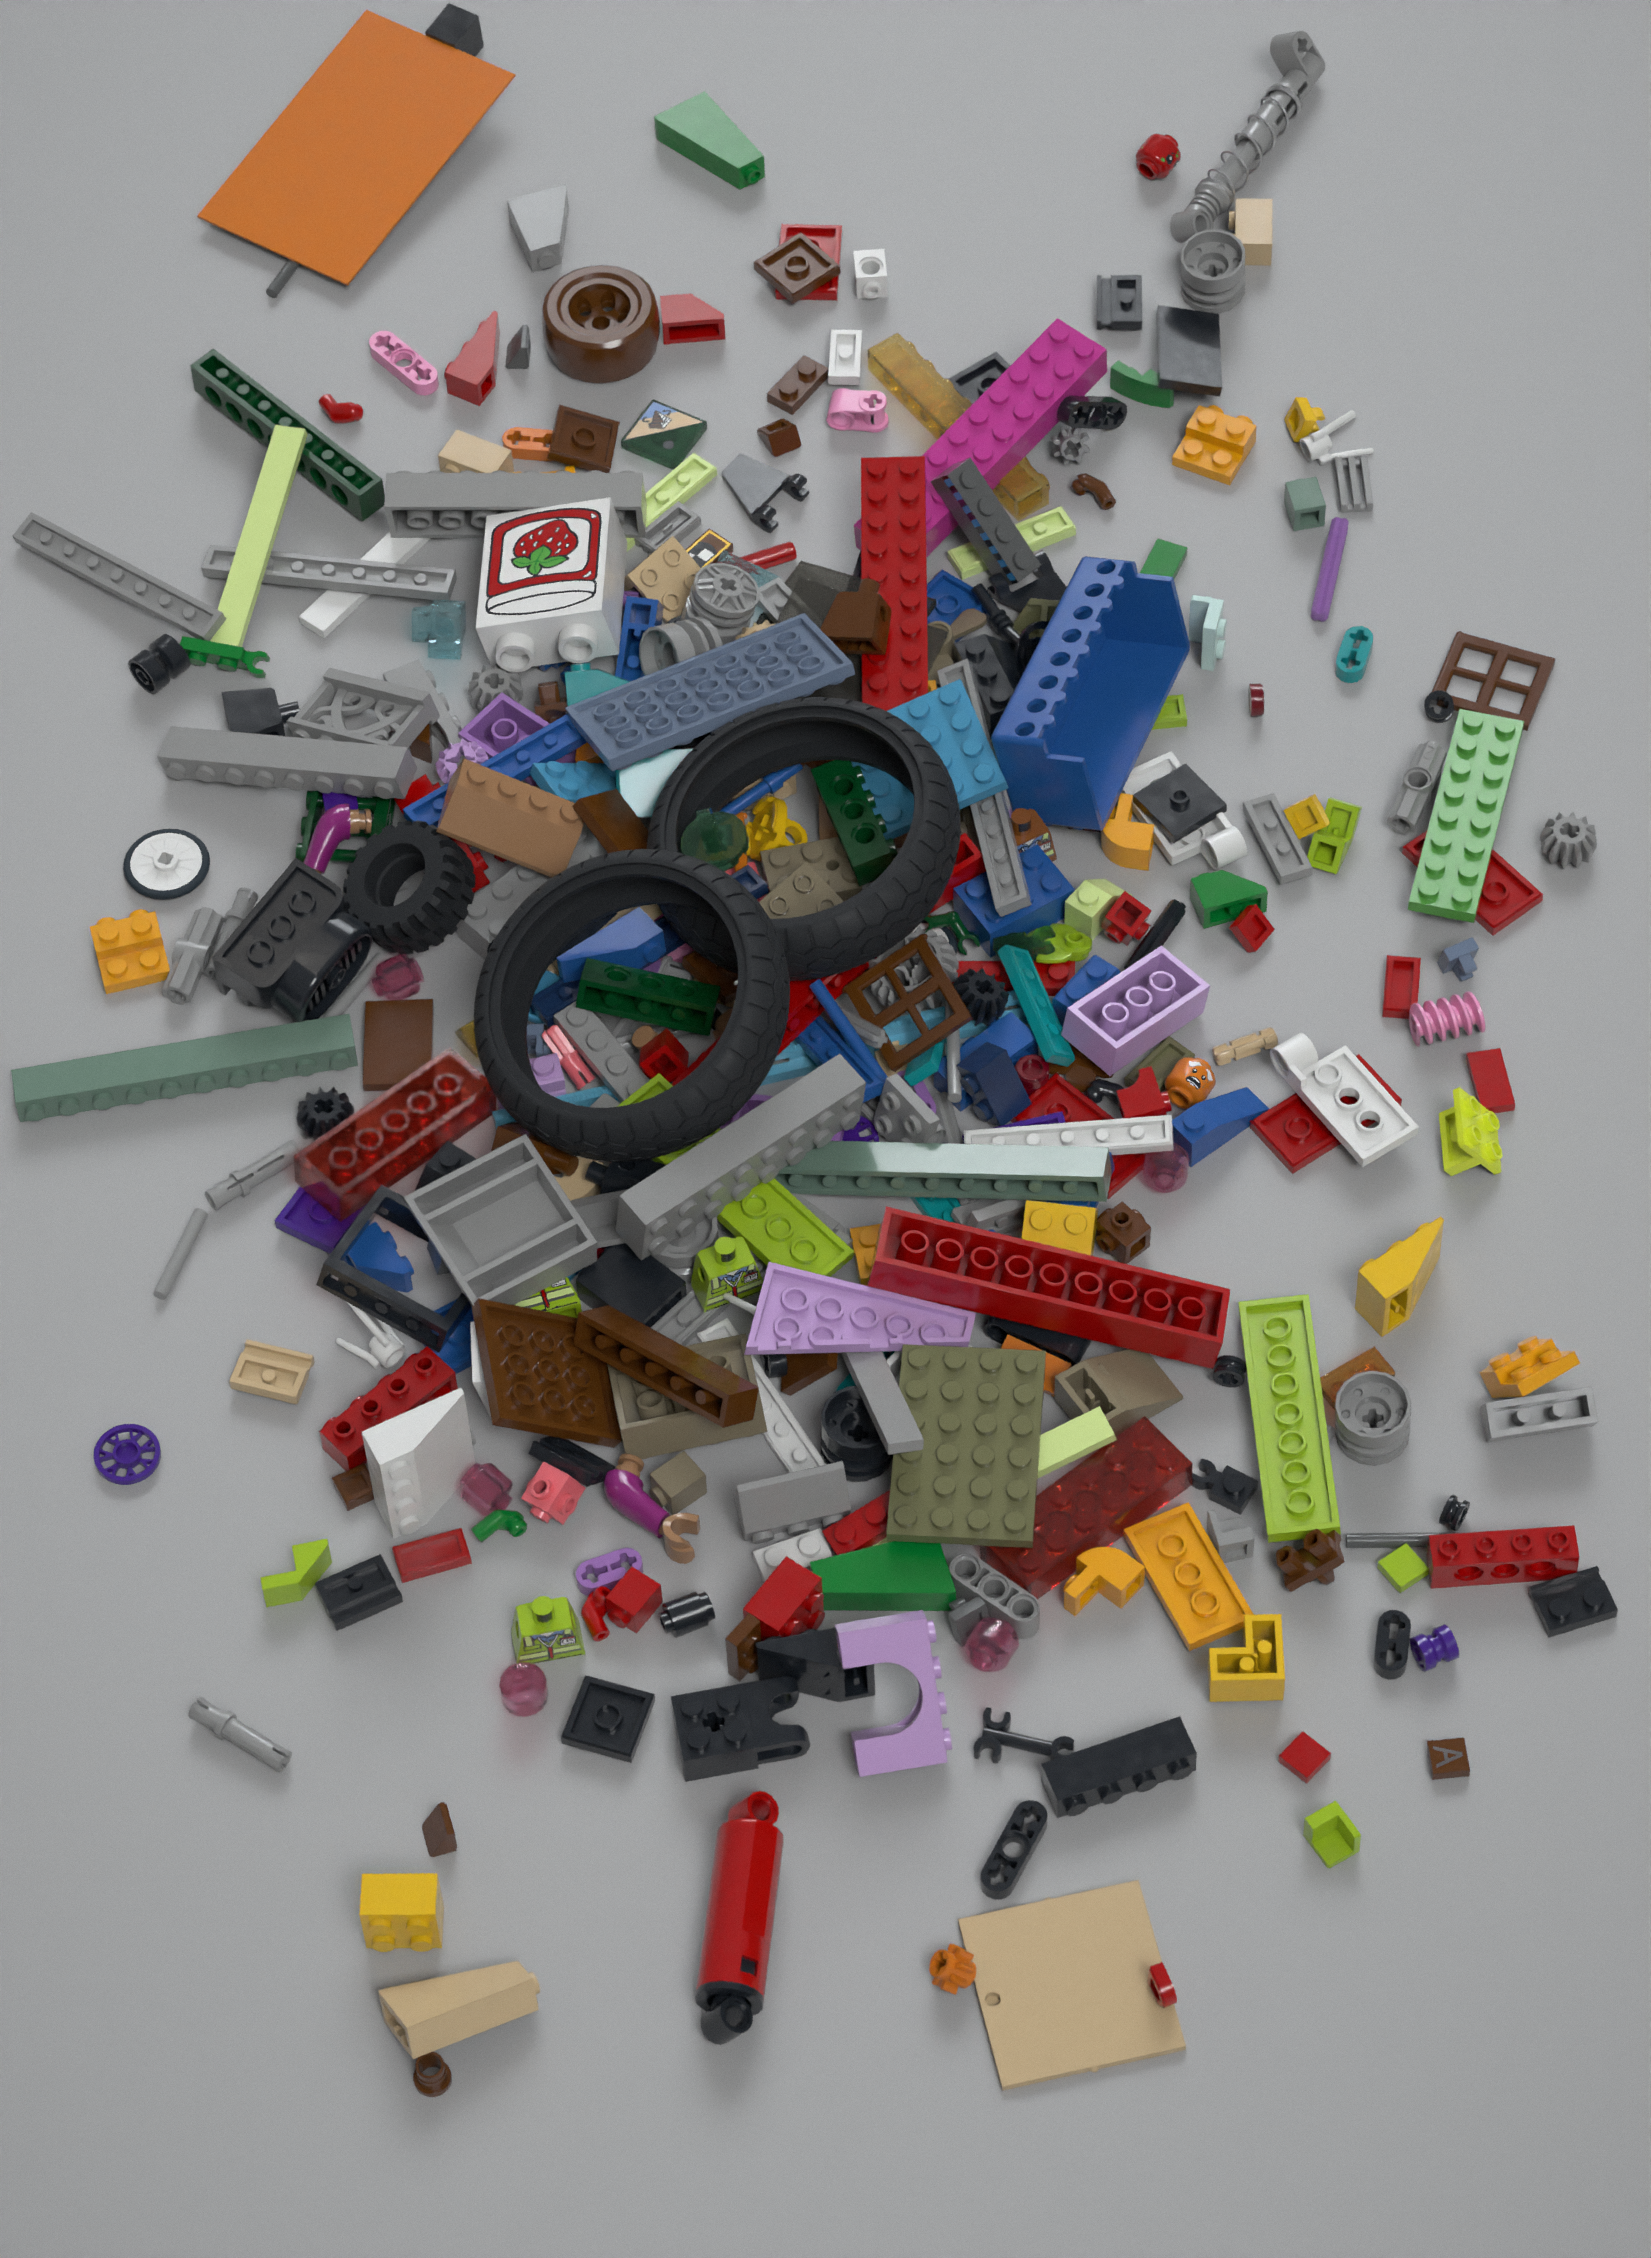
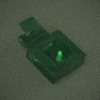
M1051 926L1038 928L1030 937L1027 936L1025 931L1009 933L1005 936L993 938V950L1001 960L998 951L1004 945H1010L1028 950L1032 960L1036 961L1037 954L1048 955L1055 952V947L1051 941L1045 940L1056 937V933Z

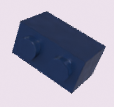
M986 1042L956 1065L962 1077L960 1083L964 1090L971 1095L975 1103L973 1106L974 1112L983 1122L988 1121L997 1126L1005 1125L1032 1104L1006 1049Z

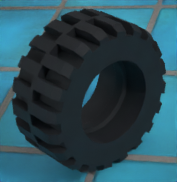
M411 821L398 822L396 827L389 825L381 829L382 833L379 835L373 834L367 839L369 843L363 849L360 847L357 850L354 863L350 862L347 868L349 876L348 879H344L343 892L346 895H343L347 913L371 929L373 941L389 952L409 955L413 954V951L417 953L427 951L430 945L438 946L445 941L443 939L448 934L453 935L458 929L456 926L461 919L465 920L469 913L467 907L468 904L473 903L474 892L472 888H475L476 880L473 873L474 867L471 860L467 857V853L448 836L436 832V826L429 825L424 821H413V823ZM425 869L423 879L417 890L407 900L394 906L395 897L403 883L413 874Z

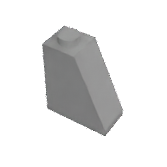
M563 184L508 200L509 222L532 272L562 264L569 214L566 185Z

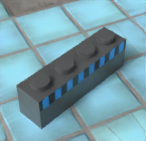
M971 457L953 464L930 481L992 575L1000 572L1007 581L1008 586L1020 582L1041 565Z

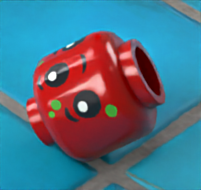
M1167 134L1150 135L1135 154L1137 169L1143 176L1151 180L1166 178L1181 159L1178 142Z

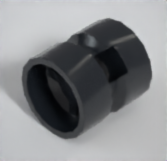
M163 634L149 645V651L142 650L129 660L128 665L138 684L148 693L156 694L169 684V677L177 678L190 667V660L177 640L168 634Z

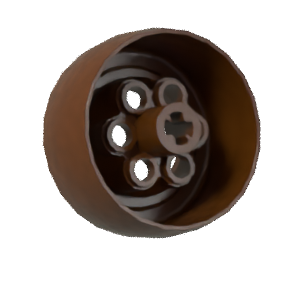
M594 265L573 270L562 276L551 286L545 296L542 307V329L547 351L553 363L572 378L591 383L616 382L629 378L641 371L656 353L660 334L657 301L650 285L641 276L628 269L611 265ZM606 307L613 308L611 311H604L603 309ZM582 312H589V313H591V314L588 315V316H582V315H580Z

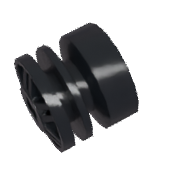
M849 1386L836 1391L826 1400L821 1411V1457L826 1465L843 1461L846 1480L851 1482L869 1481L881 1476L890 1467L893 1460V1454L888 1455L857 1386Z

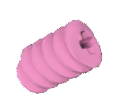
M1465 992L1462 999L1459 995L1455 994L1450 997L1449 1002L1446 998L1441 997L1437 1000L1436 1005L1433 1001L1427 1000L1424 1002L1423 1008L1418 1003H1414L1410 1007L1409 1026L1413 1041L1418 1047L1420 1046L1421 1036L1425 1037L1429 1045L1432 1044L1434 1033H1437L1443 1042L1446 1041L1448 1030L1451 1031L1455 1039L1459 1038L1461 1027L1464 1028L1468 1036L1472 1035L1473 1025L1475 1024L1481 1033L1485 1032L1484 1014L1479 1001L1472 992Z

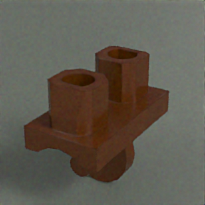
M558 681L538 683L540 701H535L534 703L535 714L551 724L566 715L565 707H568L567 697L560 698Z
M1315 1529L1306 1534V1537L1303 1539L1304 1547L1298 1551L1292 1546L1286 1545L1276 1552L1277 1566L1283 1572L1284 1583L1287 1589L1292 1592L1316 1579L1324 1585H1328L1335 1580L1333 1570L1345 1562L1340 1549L1341 1535L1333 1530L1328 1534H1324L1319 1529Z

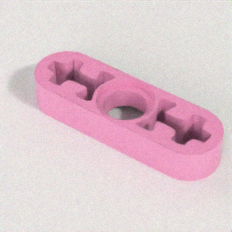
M379 331L370 337L369 346L372 358L414 393L430 395L438 389L439 381L435 367L396 335L389 331ZM402 359H408L412 361V363L406 367H400L396 365V363Z

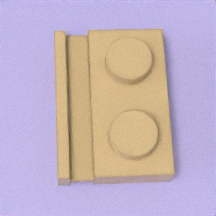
M247 1339L245 1349L241 1352L229 1380L231 1389L298 1405L309 1378V1371L315 1363L314 1357L310 1354Z

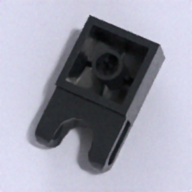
M783 1676L671 1696L673 1720L685 1781L759 1769L758 1765L788 1760L805 1755L811 1744L809 1735L804 1727L797 1724L781 1725L772 1720L776 1713L792 1708L797 1703L800 1693L797 1681L790 1676Z

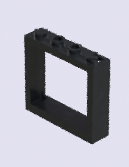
M381 1185L323 1263L316 1285L440 1353L472 1307L463 1291L446 1316L443 1317L343 1262L376 1215L429 1242L428 1237L404 1202V1197ZM334 1275L335 1277H337L338 1281L332 1278L331 1276ZM432 1330L439 1333V1335L437 1336L432 1333Z

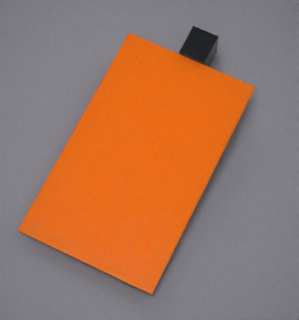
M448 3L425 31L424 35L366 10L197 217L348 286L514 79L515 74L476 57L484 47L479 16Z

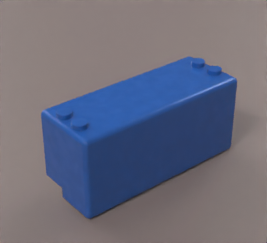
M1088 556L1080 560L991 736L999 767L1009 787L1006 789L1012 812L1018 808L1034 809L1046 826H1070L1076 830L1093 829L1102 831L1190 650V642L1173 577L1138 573L1134 561Z

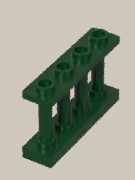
M308 790L306 795V810L309 811L308 816L302 817L301 820L303 842L297 843L296 858L303 863L312 835L324 808L323 794L319 791ZM372 796V798L357 797L358 809H370L374 817L371 833H365V830H360L359 834H350V836L366 837L368 839L373 834L379 835L382 833L381 829L393 824L396 807L394 798L383 799ZM336 849L330 862L354 863L357 850Z

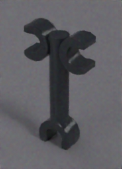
M987 1707L983 1713L984 1729L982 1737L978 1738L974 1744V1759L979 1760L981 1751L990 1748L994 1751L993 1763L998 1764L1002 1757L1001 1745L1050 1756L1051 1760L1065 1756L1058 1753L1061 1749L1073 1751L1074 1740L1071 1737L1061 1736L1052 1742L1008 1732L1011 1725L1010 1712H1005L1004 1719L1001 1722H993L991 1720L992 1708Z

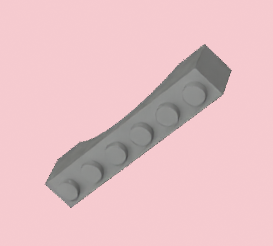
M419 660L383 673L384 681L430 692L440 714L437 721L433 725L431 724L432 735L441 742L445 749L448 748L449 742L452 744L461 742L462 739L458 737V733L462 728L457 716H450L448 712L449 705L443 692L437 693L435 689L437 686L430 670L425 671ZM462 755V757H460L459 762L456 763L457 767L460 765L463 758H465L464 755Z

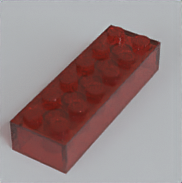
M449 1047L293 1156L295 1182L342 1222L366 1205L381 1185L390 1188L431 1159L447 1141L455 1142L492 1116V1111H497L496 1096L486 1077Z
M1144 1416L1118 1435L1116 1441L1103 1446L1036 1496L1033 1548L980 1545V1559L1038 1600L1076 1572L1077 1557L1092 1548L1111 1546L1124 1536L1125 1528L1146 1520L1192 1485L1193 1463Z

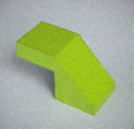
M1332 797L1328 798L1325 813L1330 824L1313 834L1307 855L1312 867L1338 874L1354 839L1362 806Z
M328 1539L292 1545L296 1570L260 1577L266 1607L302 1601L315 1585L314 1583L320 1579L332 1564Z

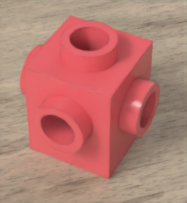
M543 1461L535 1476L528 1482L526 1491L521 1499L532 1507L529 1513L545 1523L553 1519L564 1525L569 1515L576 1509L577 1502L586 1488L569 1474Z

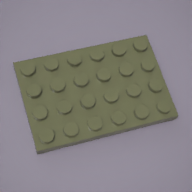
M903 1344L899 1388L921 1432L924 1445L923 1450L893 1454L886 1532L887 1541L1033 1548L1046 1351Z

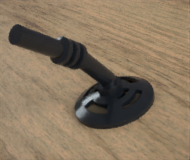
M982 583L977 584L973 587L972 592L989 615L988 621L992 624L996 633L999 636L1003 635L1015 647V663L1022 677L1041 637L1029 639L1028 635L1037 629L1045 630L1049 622L1036 621L1028 625L1019 634L1013 628L1014 623L1010 620L1005 610L999 609Z

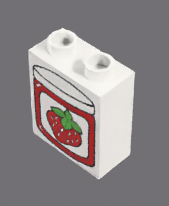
M611 497L486 516L476 631L492 668L497 663L500 669L509 672H523L533 666L568 661L572 663H586L596 657L619 654L627 539Z

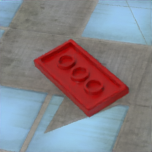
M1427 830L1404 845L1402 849V854L1417 868ZM1492 850L1475 920L1494 936L1543 901V893L1495 850Z
M1358 1054L1356 1057L1401 1106L1402 1099ZM1297 1093L1250 1121V1129L1292 1174L1341 1144ZM1350 1096L1340 1098V1101L1347 1105L1355 1104L1358 1101L1355 1097ZM1365 1119L1361 1124L1367 1128L1377 1121Z
M1055 1073L1043 1087L1036 1089L1029 1095L1032 1104L1010 1121L1014 1123L1063 1111L1065 1123L1114 1118L1059 1074ZM1156 1152L1112 1155L1115 1169L1111 1176L1107 1199L1109 1200L1156 1159Z

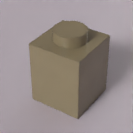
M682 1451L649 1474L651 1484L649 1494L659 1506H664L671 1515L677 1514L707 1493L706 1474L685 1451Z

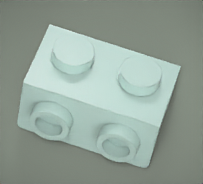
M1192 595L1190 600L1189 640L1202 643L1201 669L1214 671L1217 659H1223L1226 640H1223L1227 626V619H1223L1224 600Z

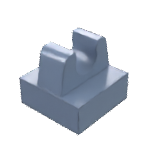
M1471 937L1444 949L1437 964L1443 974L1453 970L1460 982L1472 978L1474 976L1472 972L1477 970L1474 958L1479 947L1474 938Z

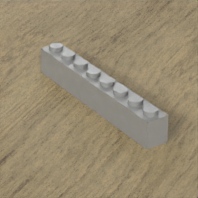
M170 726L157 756L167 777L177 780L193 779L204 782H226L234 785H258L264 788H289L295 791L312 790L322 793H344L352 796H376L383 799H405L417 770L408 747Z

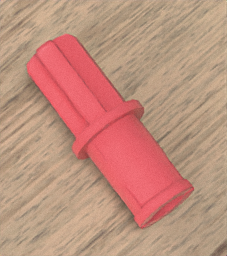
M553 1025L542 1033L541 1038L552 1053H557L560 1065L576 1085L577 1090L586 1085L579 1073H581L587 1083L596 1078L559 1026Z

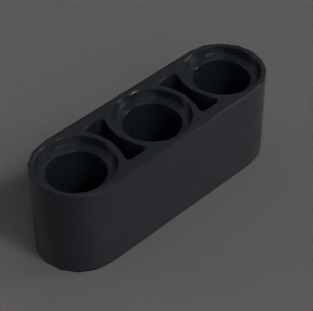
M990 1316L984 1327L986 1334L992 1340L1002 1345L1007 1335H1010L1067 1361L1072 1366L1081 1361L1092 1341Z

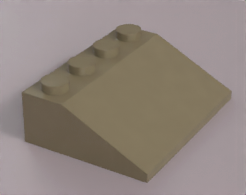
M746 1333L685 1346L758 1386L751 1355H744L747 1344ZM607 1364L625 1454H632L640 1459H647L653 1456L681 1452L686 1449L717 1444L742 1437H751L767 1432L759 1391L753 1420L722 1428Z

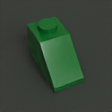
M1224 870L1212 873L1207 872L1191 878L1190 900L1203 929L1235 921L1248 905L1256 904L1262 913L1267 912L1268 891L1263 885Z

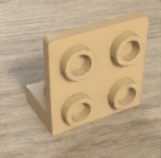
M672 536L625 576L624 591H629L635 587L644 598L659 600L664 607L662 619L667 623L670 619L682 614L687 597L690 595L695 575L701 568L675 537Z

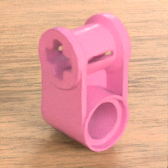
M837 389L832 393L826 421L830 427L840 431L855 430L871 433L883 431L889 424L888 415L884 410L887 406L886 396L882 392L875 390Z

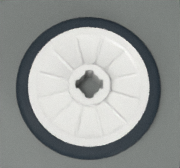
M160 829L145 834L132 844L125 855L123 870L129 885L141 895L161 900L174 899L190 893L203 882L209 871L210 856L205 844L194 834L180 829Z

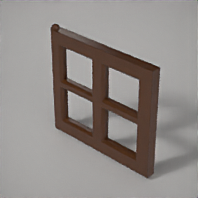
M1459 631L1454 637L1432 692L1436 690L1446 692L1453 675L1481 682L1483 685L1476 702L1450 695L1454 702V710L1459 712V709L1521 720L1524 721L1523 730L1528 731L1555 665L1556 658ZM1464 648L1494 655L1487 674L1457 666ZM1508 660L1538 668L1531 686L1501 679ZM1496 687L1527 695L1519 714L1489 706ZM1443 700L1438 701L1437 706L1448 708V706L1445 707Z
M920 934L845 985L842 990L844 994H848L861 1018L882 1029L908 1011L921 1036L898 1052L889 1037L887 1043H883L881 1048H879L893 1072H896L973 1020L965 1003L928 943L927 934ZM919 953L932 977L907 993L894 969ZM887 975L900 999L876 1015L862 990ZM940 989L954 1014L929 1030L916 1005Z

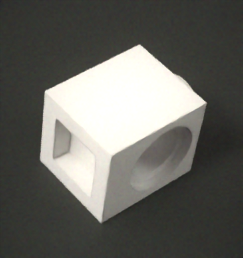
M884 249L853 251L857 299L888 297Z

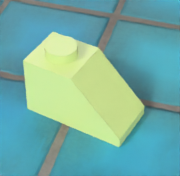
M1105 878L1084 880L1065 901V924L1089 936L1093 941L1103 930L1101 924L1104 917L1125 890Z

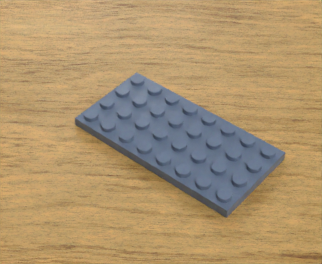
M803 613L565 707V710L574 727L611 771L623 770L630 767L634 762L647 757L659 756L664 750L677 745L689 744L694 738L707 733H713L724 724L733 722V719L752 710L754 712L756 709L766 705L780 704L781 701L806 697L813 694L815 690L827 685L839 684L845 678L855 675L853 663Z

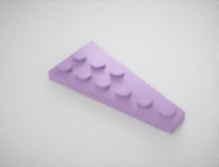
M768 1262L744 1355L902 1351L903 1344L968 1347L976 1313Z

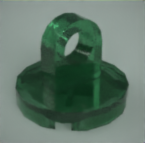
M710 807L696 811L697 818L686 827L681 837V850L683 854L701 859L723 871L736 866L740 862L739 858L743 853L746 854L749 848V836L743 822L731 813L723 811L712 812Z

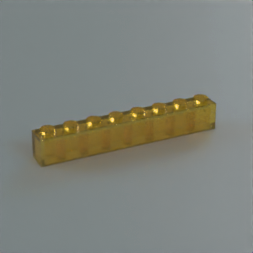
M898 332L868 349V370L937 440L972 405L968 398L962 397L954 389L949 379H944L936 371L930 360H925L917 352L912 342L906 341ZM1026 456L999 480V484L992 490L1001 505L1018 522L1049 504V481L1044 474L1038 473L1030 465Z

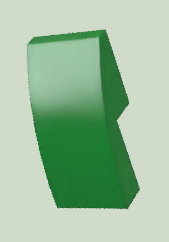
M1119 360L1110 367V389L1150 406L1170 409L1174 405V390L1159 388L1158 373L1151 368L1141 375L1135 368L1129 367Z

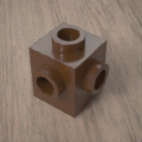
M1123 1201L1113 1209L1108 1208L1104 1210L1098 1217L1096 1242L1103 1252L1111 1253L1121 1263L1128 1264L1150 1247L1151 1226L1146 1223L1139 1211L1130 1209Z

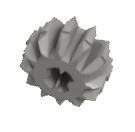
M497 663L491 669L483 665L482 673L473 672L472 681L468 682L467 689L470 704L473 709H478V712H481L501 692L518 703L523 697V687H521V678L518 673L500 669Z
M1559 812L1556 820L1548 818L1545 828L1540 833L1542 855L1549 856L1551 864L1561 862L1563 869L1568 864H1573L1578 869L1581 861L1589 862L1592 853L1597 847L1595 825L1588 824L1586 816L1577 819L1574 812L1569 817H1565Z

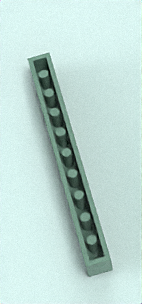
M349 1013L13 1069L11 1074L20 1122L39 1121L43 1118L61 1115L70 1116L79 1112L97 1109L106 1110L114 1106L126 1104H141L145 1101L162 1098L172 1099L180 1095L198 1092L208 1093L216 1089L228 1087H243L247 1084L264 1081L274 1082L282 1078L300 1075L309 1076L314 1073L330 1070H344L348 1067L358 1066Z
M830 1141L821 1148L815 1147L807 1152L805 1157L796 1165L791 1166L789 1164L781 1169L775 1179L790 1193L1107 1202L1112 1169L1109 1147Z

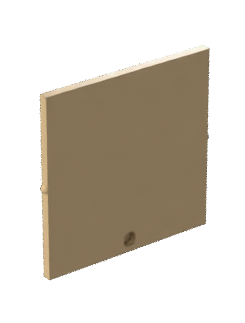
M1139 1880L1053 1899L1048 1897L1039 1902L958 1919L965 1951L974 1955L971 1961L975 1963L977 1971L973 1982L1002 2091L1089 2071L1094 2073L1099 2069L1186 2050L1175 2005L1173 2004L1166 2008L1160 2007L1147 1983L1150 1966L1158 1964L1162 1960Z

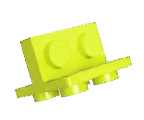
M1462 1088L1453 1089L1454 1107L1439 1113L1444 1171L1450 1176H1454L1481 1164L1494 1175L1501 1173L1500 1159L1503 1154L1498 1140L1500 1124L1497 1116Z

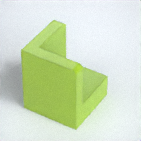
M1336 1800L1304 1818L1303 1836L1327 1868L1334 1867L1360 1851L1361 1834Z

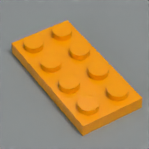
M1189 1502L1124 1529L1126 1542L1137 1561L1145 1567L1147 1579L1188 1651L1243 1629L1244 1615H1251L1253 1612Z

